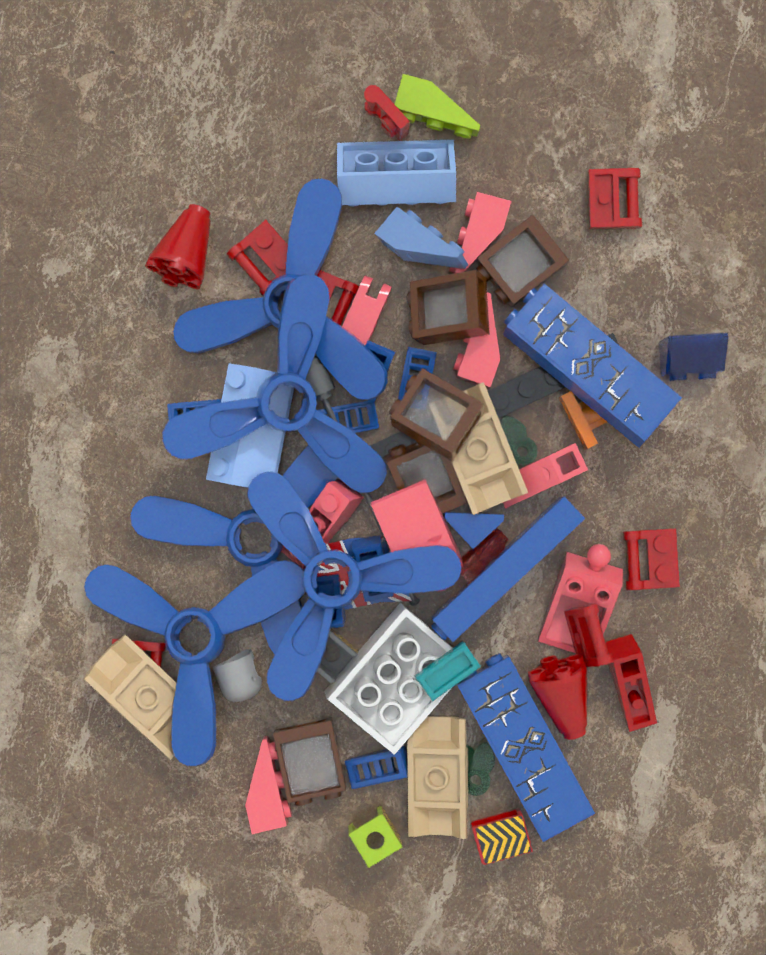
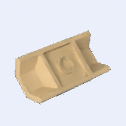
M484 382L463 391L484 403V414L454 461H451L473 515L528 493ZM448 397L429 404L442 439L447 440L467 409Z
M124 635L113 643L92 665L84 680L171 760L174 757L172 749V712L177 683L130 638Z
M427 716L407 740L408 837L446 835L467 839L468 748H466V719L456 716Z

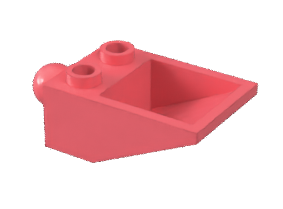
M426 479L371 502L391 552L434 545L446 546L457 554L461 562V568L464 567L459 548Z
M593 545L588 550L587 558L566 552L538 642L576 653L564 611L592 604H598L600 612L597 615L604 634L623 582V569L608 565L611 553L605 545Z

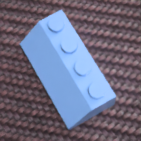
M419 140L337 143L338 189L342 195V205L377 204L384 206L388 204L414 205L417 203L444 204L456 202L454 141Z
M229 363L221 402L256 397L258 389L264 380L277 372ZM283 383L279 384L271 396L270 404L268 405L269 411L273 410L276 415L289 418L294 387L285 386ZM265 424L231 445L211 452L206 480L248 488L251 481L257 475L265 472L278 473L286 432L275 430Z

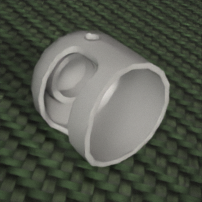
M251 649L239 652L230 659L213 666L222 695L231 702L248 700L257 695L262 688V678L256 672L254 666L255 657Z

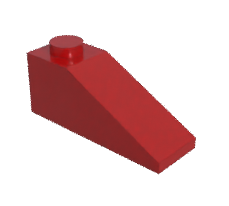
M630 634L606 641L608 653H612L614 662L609 663L610 671L629 732L657 724L642 651L633 635Z

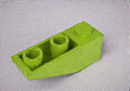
M406 74L402 75L395 106L410 121L409 123H415V120L424 122L426 127L436 131H443V128L455 131L454 134L456 136L470 139L471 136L478 137L480 124L433 82Z

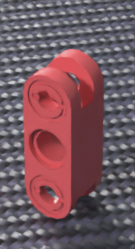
M366 275L359 286L342 326L356 336L365 346L367 341L371 339L392 289V286L384 283L377 299L367 295L373 278Z

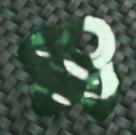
M503 416L501 426L517 466L531 464L537 457V445L532 439L527 437L526 427L521 421L511 416ZM523 447L527 450L528 454L520 456L517 449Z
M483 742L475 750L466 744V748H468V794L473 796L484 794L490 787L491 778L489 773L495 765V756L487 742ZM474 775L479 776L481 784H473L471 777Z

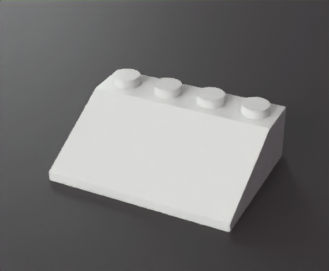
M400 602L358 651L357 656L353 657L338 674L334 683L325 689L324 693L331 703L395 755L450 691L449 689L432 701L414 675L453 647Z

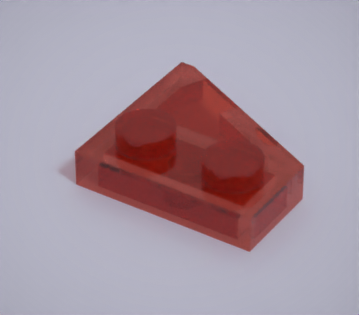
M495 528L474 549L471 548L461 557L464 567L461 568L460 575L469 584L475 580L494 557L505 549V544L509 539L501 530Z

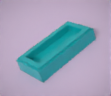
M462 641L414 676L430 699L434 701L481 666Z

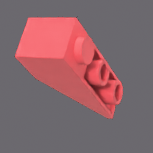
M477 192L475 200L469 198L465 216L470 217L468 227H461L457 244L462 245L464 250L462 256L469 265L465 269L450 267L449 272L461 273L468 271L477 258L497 240L504 230L511 204L510 200Z
M487 292L490 335L463 339V342L468 343L464 354L458 353L453 369L458 371L456 378L475 385L484 382L486 389H490L500 362L491 293Z
M576 443L519 469L528 493L503 502L504 507L508 508L587 471L588 468Z
M342 480L328 482L309 509L325 545L349 520L364 498ZM283 547L281 552L305 569L306 566L287 548Z
M264 736L245 804L252 834L286 827L288 818L292 817L290 803L287 800H283L281 789L284 788L282 773L276 770L274 760L278 759L275 742L270 743L269 736Z

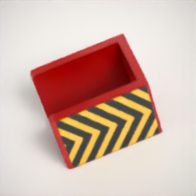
M520 808L471 822L483 865L533 852Z

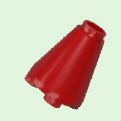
M190 204L188 209L181 213L150 253L145 267L161 275V281L166 285L178 287V284H183L192 289L199 290L205 275L211 224L209 218L211 213L202 206Z
M574 654L563 659H557V656H548L541 659V665L528 672L532 688L559 733L563 734L564 739L572 740L584 736L587 726V666L583 655Z

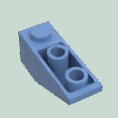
M396 207L374 233L385 247L404 261L465 269L469 265L462 256L464 250L453 241H450L449 244L442 240L443 235L433 226L424 227L420 224L422 220L411 210L405 213L399 207Z

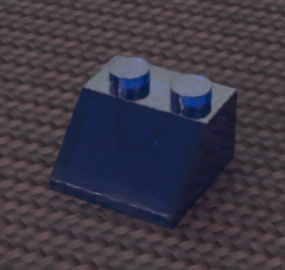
M728 333L667 336L659 342L661 377L669 376V381L687 380V375H698L699 380L716 379V374L725 371Z

